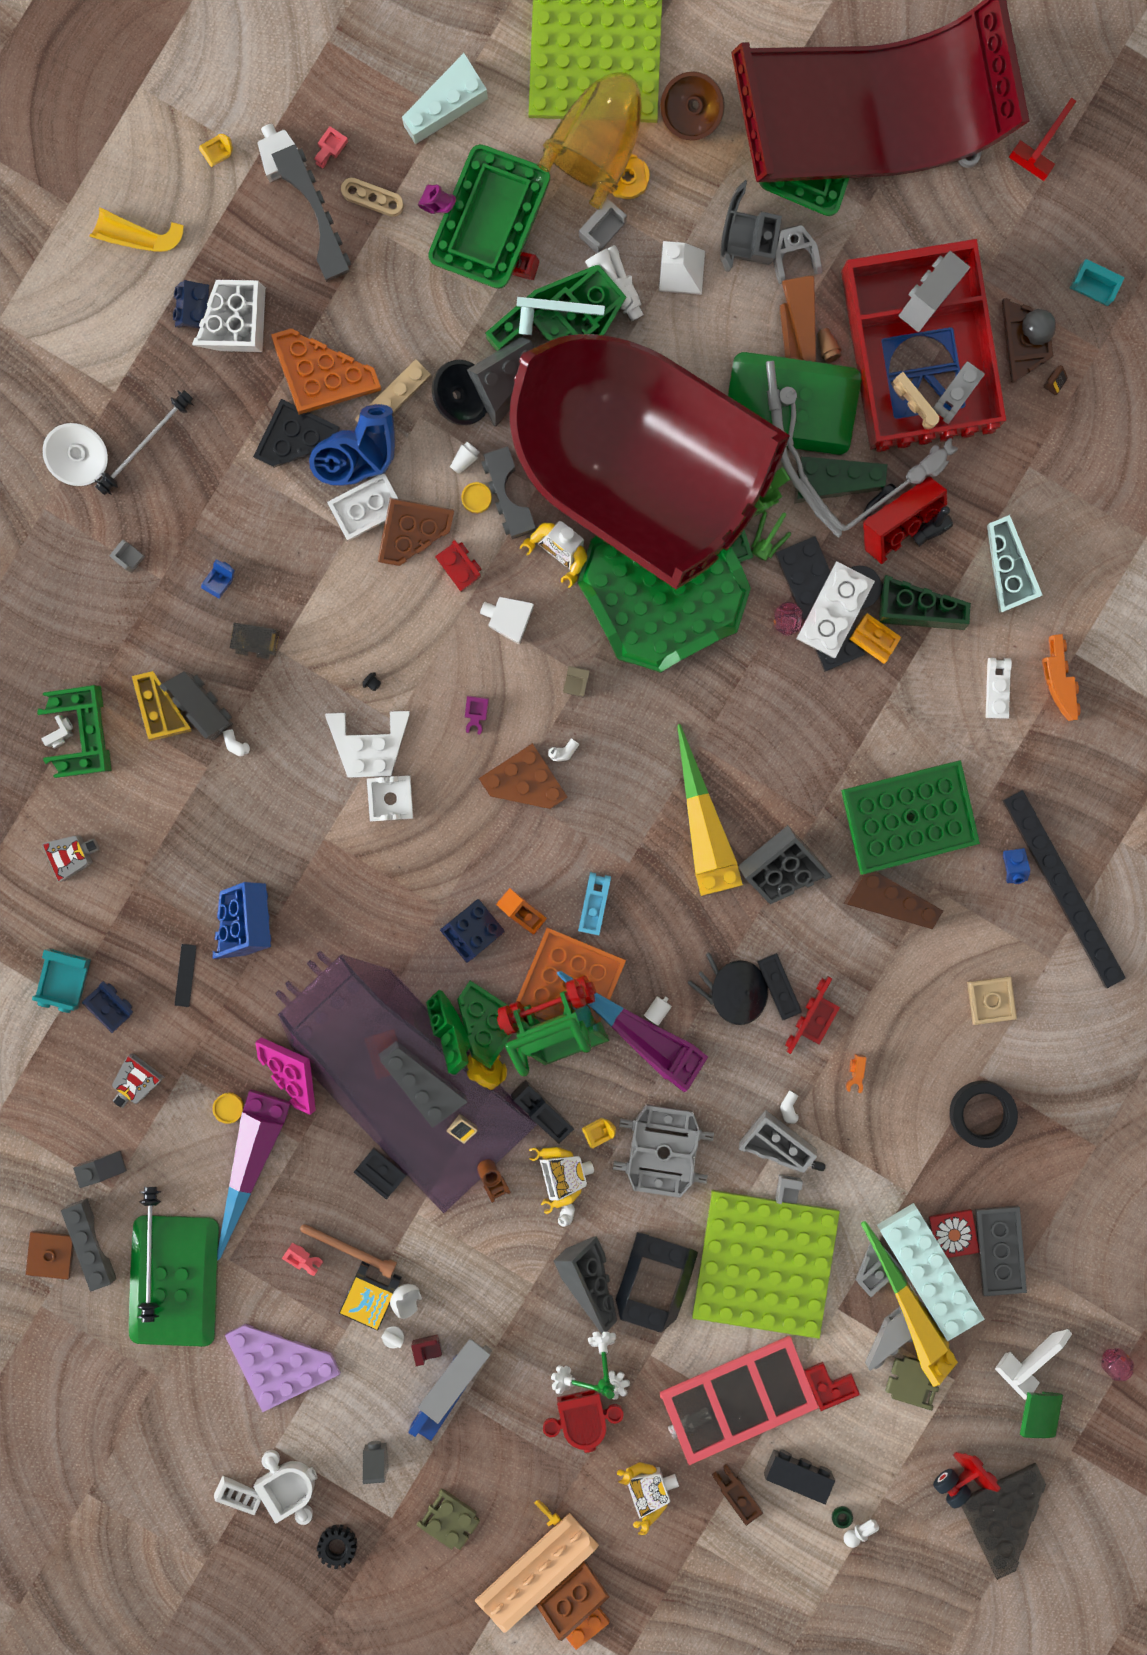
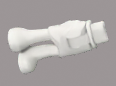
M616 245L602 250L585 261L588 268L600 265L627 297L620 308L625 310L623 314L627 313L631 321L644 315L639 307L641 302L632 284V276H626Z

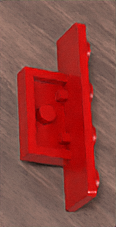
M827 976L826 979L821 978L816 987L819 990L816 997L810 998L805 1007L808 1009L805 1017L800 1016L795 1025L798 1028L795 1035H790L785 1043L787 1053H792L801 1035L820 1045L840 1009L839 1006L823 998L825 991L832 981L831 977Z

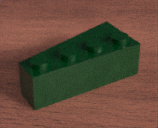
M805 456L800 458L804 474L821 499L880 491L886 486L888 464ZM796 488L794 504L806 501Z
M885 575L881 581L879 622L883 624L965 630L970 624L971 603L945 594L941 595L932 592L930 589H923L911 585L912 583L893 579V577Z

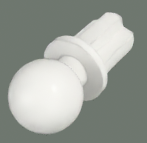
M870 1519L862 1525H856L855 1530H848L844 1534L845 1544L848 1547L855 1548L861 1541H867L868 1536L879 1530L877 1521Z

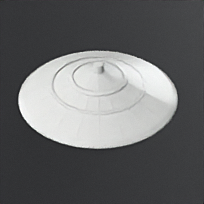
M77 423L59 425L49 432L43 444V459L48 470L54 477L66 484L73 486L89 485L102 476L101 473H104L107 467L108 454L104 442L96 432L84 425Z

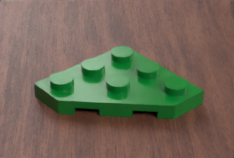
M470 980L457 1001L463 1025L471 1045V1057L490 1069L511 1036L507 1035L497 1022V1017H499L498 1008L507 1004Z

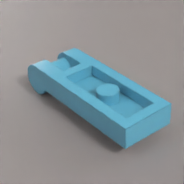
M590 872L578 931L594 935L600 934L611 876L605 875V877ZM594 884L603 885L602 891L593 890Z

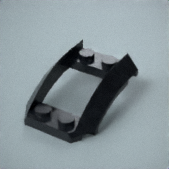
M637 1232L615 1298L620 1320L660 1333L669 1327L678 1317L698 1252L691 1248ZM642 1257L681 1269L668 1312L629 1299Z

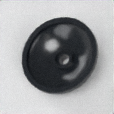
M453 360L445 363L437 370L432 381V397L436 408L445 419L457 425L474 424L487 414L486 408L467 369L475 364L466 360ZM453 392L457 395V399L454 398Z

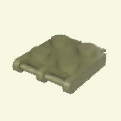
M904 1355L902 1359L895 1357L891 1372L897 1375V1378L889 1376L885 1391L891 1394L892 1399L932 1411L934 1407L932 1403L935 1393L939 1391V1387H933L922 1370L919 1360ZM931 1390L929 1401L926 1403L929 1391Z
M441 1488L439 1491L440 1495L433 1505H429V1511L422 1521H418L417 1526L451 1550L453 1547L461 1550L469 1539V1535L464 1531L472 1534L480 1523V1519L475 1516L476 1511ZM444 1497L445 1499L443 1500V1502L441 1503V1505L439 1506V1508H437V1505L439 1504V1502L441 1501V1499ZM433 1513L434 1515L432 1516V1518L430 1519V1521L428 1522V1524H426V1521L428 1520V1518L430 1517V1515Z

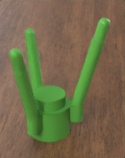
M767 512L763 513L755 540L751 545L754 548L751 552L753 555L766 561L768 557L772 558L774 553L791 536V532H788L772 548L773 545L770 542L786 517L785 512L778 519L766 540L761 539L759 542L767 517Z

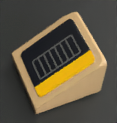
M461 1114L458 1115L447 1129L449 1134L463 1144L478 1131L477 1126Z

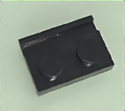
M375 1147L354 1171L358 1177L386 1200L407 1176L403 1170Z

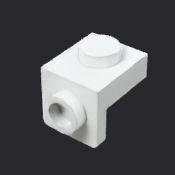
M61 715L55 717L60 729L41 738L45 746L60 747L66 743L65 739L73 736L71 731L73 726L67 717L64 718Z

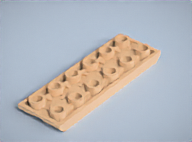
M569 1513L479 1595L475 1602L503 1632H507L597 1549L599 1544Z

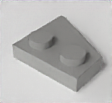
M871 1242L855 1279L870 1297L889 1282ZM890 1255V1257L892 1258V1260L894 1261V1263L896 1264V1266L898 1267V1269L901 1271L903 1268H902V1267L898 1264V1262Z

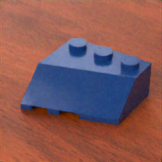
M243 882L220 891L217 918L220 920V928L218 932H215V940H218L217 951H213V959L246 956L271 947L270 916L267 904L268 893L265 883Z

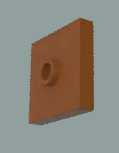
M31 1231L25 1275L68 1280L71 1274L74 1247L70 1235Z

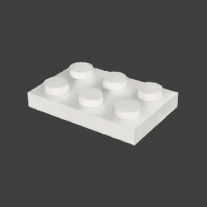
M382 474L327 503L347 541H350L384 523L390 497L396 499L398 497L387 476Z

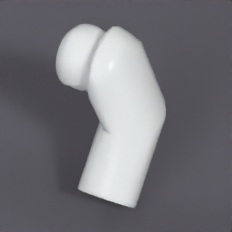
M233 729L223 731L228 751L237 756H244V754L249 753V745L236 741Z
M570 739L563 748H550L548 755L551 760L556 762L567 761L580 744Z
M790 1090L783 1100L780 1110L783 1119L787 1123L795 1124L799 1117L795 1113L793 1105L798 1095Z
M573 1204L562 1207L558 1218L560 1226L566 1227L573 1221L575 1213Z

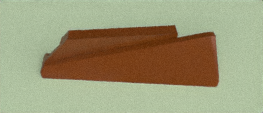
M814 276L784 280L782 285L787 303L779 306L785 358L816 362Z

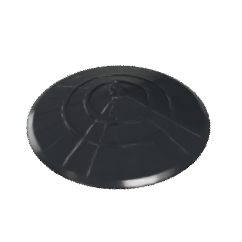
M737 960L726 964L716 975L712 987V999L715 1009L724 1020L735 1025H745L757 1019L763 1012L768 999V987L761 970L753 963L744 960Z

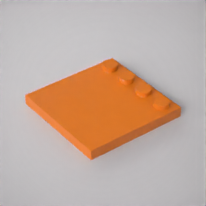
M546 928L516 1002L519 1001L523 1008L531 1005L533 1008L561 997L560 993L567 992L566 983L557 975L558 971H562L573 979L585 975L589 982H593L596 993L610 1000L626 960ZM563 1002L538 1011L534 1015L544 1020L552 1019L563 1014L564 1004ZM587 1005L595 1022H601L602 1018Z

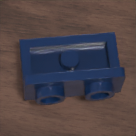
M184 280L174 290L176 307L173 311V320H175V327L188 326L200 329L199 324L208 308L209 285Z
M103 981L97 989L82 1001V1004L113 1033L131 1017L133 1013L131 1010L132 1005L126 999L122 1000L116 994L117 990L110 983L106 984Z

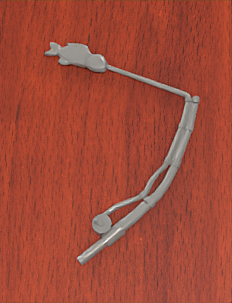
M774 361L766 362L769 387L767 397L769 411H771L772 424L784 431L781 405H791L790 437L786 446H788L797 462L800 479L791 465L786 447L781 458L783 467L795 488L798 489L815 512L814 514L837 537H841L842 531L851 529L909 483L920 484L925 480L926 476H938L949 463L946 460L947 456L954 454L958 450L957 447L952 446V438L945 442L944 448L940 449L938 445H934L930 450V454L919 465L909 470L906 475L907 480L845 526L832 514L803 472L799 454L793 446L792 438L797 416L795 403L797 393L792 387H785L781 390L777 389Z

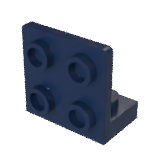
M479 899L440 929L466 963L476 957L505 932Z

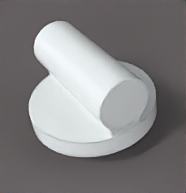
M391 1326L384 1331L381 1338L387 1347L400 1348L404 1342V1333L399 1327Z

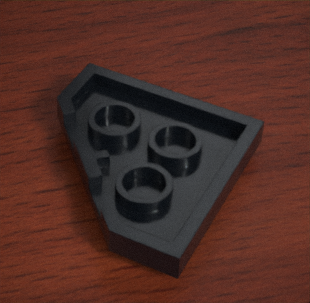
M281 399L253 457L275 468L311 455L313 448L320 441L339 432L340 427L310 412L299 415L295 405Z

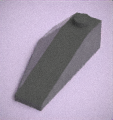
M594 1236L566 1248L554 1260V1263L563 1282L602 1334L607 1332L617 1322L613 1296L609 1295L607 1283L610 1282L609 1275L605 1274V1253L597 1236Z

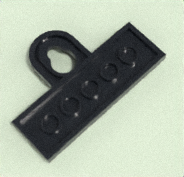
M816 536L775 553L803 622L806 621L830 574V569ZM859 565L851 567V569L875 581L860 609L861 611L870 607L878 600L882 585L878 574L873 569ZM853 625L836 658H832L815 649L824 672L865 655L861 647L849 640L855 630Z

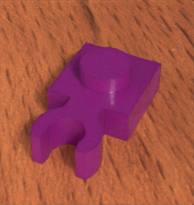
M467 696L465 718L471 719L466 726V733H470L472 725L478 727L479 735L482 733L483 725L480 720L487 719L489 698Z

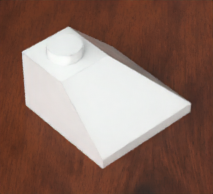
M663 241L659 292L702 295L705 251L687 243Z

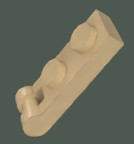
M902 372L893 381L895 391L907 399V404L912 412L920 415L925 429L934 428L939 422L938 414L905 373Z

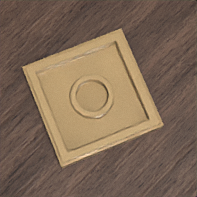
M1011 976L967 982L973 1025L1017 1019Z

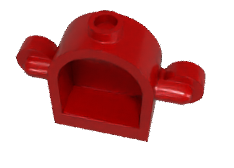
M595 1390L557 1397L560 1419H546L543 1423V1432L547 1437L552 1438L559 1434L560 1429H563L564 1436L570 1445L583 1450L585 1453L593 1452L605 1437L606 1419L613 1424L621 1422L624 1416L623 1409L618 1404H611L607 1409H603L601 1395Z

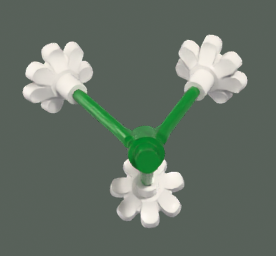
M600 1332L592 1333L593 1337L588 1338V1342L592 1347H599V1354L602 1356L604 1377L598 1382V1385L576 1381L575 1378H572L570 1374L571 1368L568 1366L558 1365L556 1367L557 1373H553L551 1379L555 1380L552 1384V1389L556 1390L557 1394H563L564 1390L569 1391L575 1385L602 1393L608 1399L617 1400L619 1394L623 1397L627 1395L628 1392L624 1388L630 1386L629 1380H623L625 1376L623 1372L620 1371L617 1375L614 1371H609L608 1373L607 1346L614 1344L616 1340V1334L610 1332H603L602 1335Z

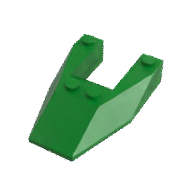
M594 265L538 288L526 298L605 306L604 316L534 309L533 327L536 326L542 335L550 341L575 334L605 335L627 297L600 265ZM515 306L485 332L486 339L496 351L524 335L519 334L521 307Z

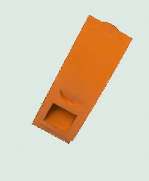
M1063 634L1052 635L1049 637L1050 657L1042 659L1046 683L1055 704L1068 721L1078 720V716L1081 713L1080 704L1077 703L1076 694L1079 693V685L1075 681V677H1066L1069 670L1068 662L1065 661L1064 652L1067 651V643L1063 639Z

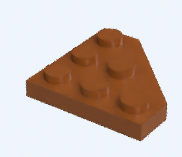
M390 497L378 562L401 566L407 559L426 549L441 536L448 534L451 529L454 510Z
M533 743L479 778L490 797L551 809L567 798V795Z

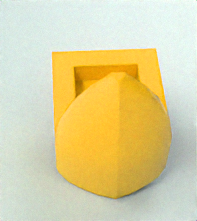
M219 134L200 145L199 150L209 165L213 167L231 156L233 150L232 140L225 134Z
M600 1118L582 1128L590 1148H595L613 1139L616 1135V1126L605 1118Z

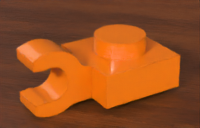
M855 1054L854 1059L850 1061V1072H852L853 1078L846 1083V1090L848 1092L851 1091L853 1084L858 1085V1093L863 1091L862 1081L866 1066V1057L864 1055Z

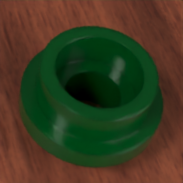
M839 1506L832 1512V1522L836 1527L845 1529L852 1524L853 1514L849 1508ZM840 1514L846 1515L842 1520L838 1518Z

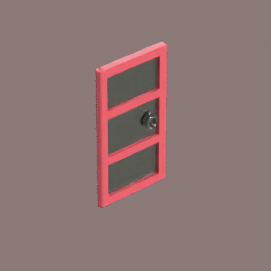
M790 1336L660 1392V1397L664 1402L688 1465L819 1408Z

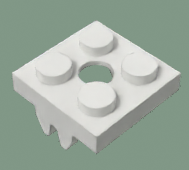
M411 776L367 779L370 822L414 819ZM389 792L397 796V801L393 805H388L384 801L385 795Z

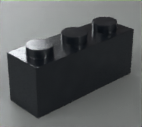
M773 1449L764 1471L767 1481L825 1505L835 1484V1478L831 1470L823 1466L817 1468L804 1458L799 1460L793 1458L792 1454L785 1450H780L779 1452Z

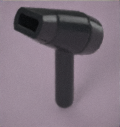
M948 506L942 507L940 512L928 523L922 525L912 537L918 547L927 540L942 535L953 527Z

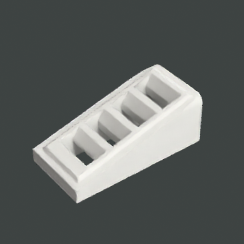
M222 1476L214 1493L216 1502L255 1515L261 1502L256 1490L225 1476ZM226 1487L229 1488L227 1494L224 1495ZM234 1490H236L237 1493L235 1495V1498L233 1499L231 1498ZM244 1493L246 1495L241 1503L239 1502L242 1494ZM250 1497H254L251 1505L248 1506L247 1503Z

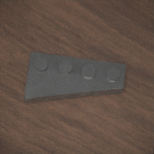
M394 1042L379 1053L381 1063L432 1128L468 1102L466 1095L462 1091L455 1088L445 1078H442L399 1042Z

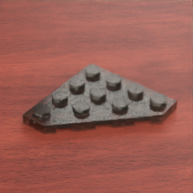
M1036 1463L998 1480L997 1484L1001 1488L999 1492L981 1488L971 1493L969 1500L961 1506L997 1580L1017 1570L1018 1560L1026 1545L1032 1521L1034 1522L1039 1507L1040 1497L1046 1488V1483Z

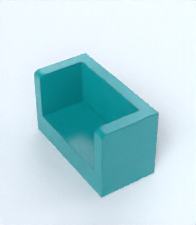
M1085 259L1069 288L1103 305L1109 306L1114 301L1125 277Z

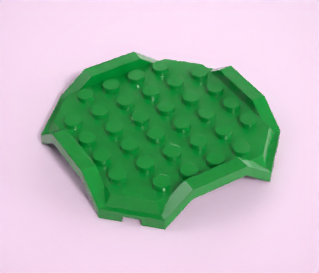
M595 536L592 538L587 551V560L582 567L577 584L600 623L617 660L662 673L687 657L736 634L751 587L732 547L730 546L727 551L722 549L717 555L719 559L712 566L676 590L600 537Z

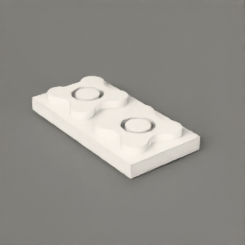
M836 561L796 639L832 658H836L875 581Z

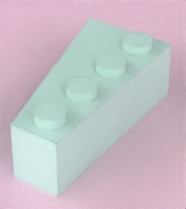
M464 53L402 116L404 127L415 144L488 99L486 87Z
M1010 515L989 523L987 531L999 613H1002L1042 596V592Z

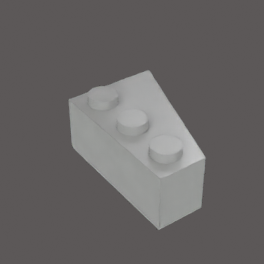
M951 251L945 257L939 256L932 265L935 268L933 272L928 270L920 280L923 284L921 286L915 285L908 294L911 299L898 315L917 332L923 328L929 318L970 269L969 265Z
M767 1110L762 1113L739 1142V1150L756 1154L763 1159H770L802 1173L807 1170L817 1157V1149Z

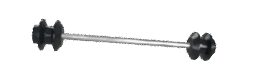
M177 390L179 396L177 398L171 397V403L175 407L111 476L108 473L102 472L103 478L100 481L95 480L98 483L95 487L102 494L106 495L109 493L112 495L110 489L112 487L118 488V483L114 478L177 410L187 413L186 407L188 405L194 406L191 403L193 398L185 390L182 392Z
M144 1187V1191L139 1192L144 1195V1199L139 1201V1203L143 1206H148L146 1302L137 1306V1308L142 1310V1314L137 1316V1318H141V1322H155V1318L159 1317V1315L155 1314V1309L159 1305L151 1302L152 1206L161 1203L157 1199V1194L161 1193V1191H157V1187Z

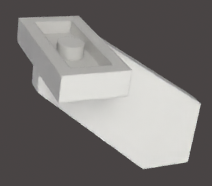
M1068 1329L1052 1333L1022 1363L1011 1352L1005 1353L995 1370L1026 1400L1027 1392L1034 1393L1040 1383L1032 1374L1065 1346L1072 1333Z

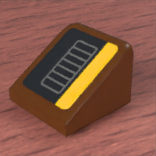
M1058 365L1043 385V388L1054 395L1059 393L1068 379L1062 365Z

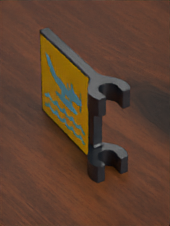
M362 1261L339 1314L378 1331L390 1305L391 1296L397 1289L402 1277L394 1274L390 1284L385 1285L366 1276L370 1264Z

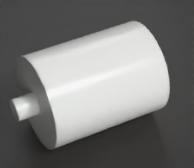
M657 996L644 1016L659 1026L672 1007L667 1003L668 998L665 996L664 999H661Z

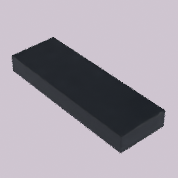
M774 953L758 960V966L782 1021L802 1013L778 954Z

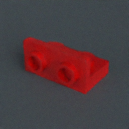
M454 540L449 547L436 555L435 558L460 592H462L481 578L479 571L482 569L475 559L470 561L466 554L469 551L462 542L458 544Z

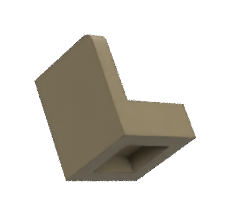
M569 666L563 692L584 697L590 671Z

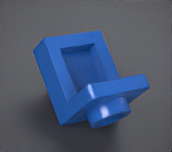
M216 559L213 569L202 582L201 588L220 599L232 583L235 570L228 563Z
M1025 848L1003 851L1002 856L1007 871L1006 882L1021 884L1028 881L1031 870Z

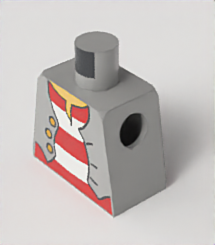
M81 835L42 844L58 882L66 881L91 865L92 859L89 854L99 850L98 843L94 838L84 842Z
M131 1053L126 1057L112 1084V1087L119 1092L113 1099V1102L120 1108H124L129 1100L137 1104L162 1082L165 1077L134 1053Z

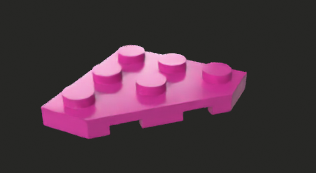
M262 1037L256 1041V1050L260 1063L263 1066L267 1064L273 1073L272 1079L281 1090L285 1089L290 1095L291 1099L289 1101L293 1107L311 1115L316 1111L310 1059Z

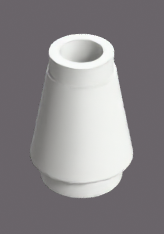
M466 442L464 445L461 444L450 467L460 475L462 471L478 459L477 456L480 451L469 442Z

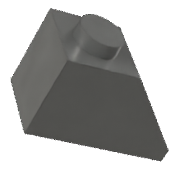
M121 1151L79 1163L73 1168L79 1188L102 1182L127 1171Z
M371 1441L365 1444L363 1450V1484L385 1483L389 1469L387 1443Z

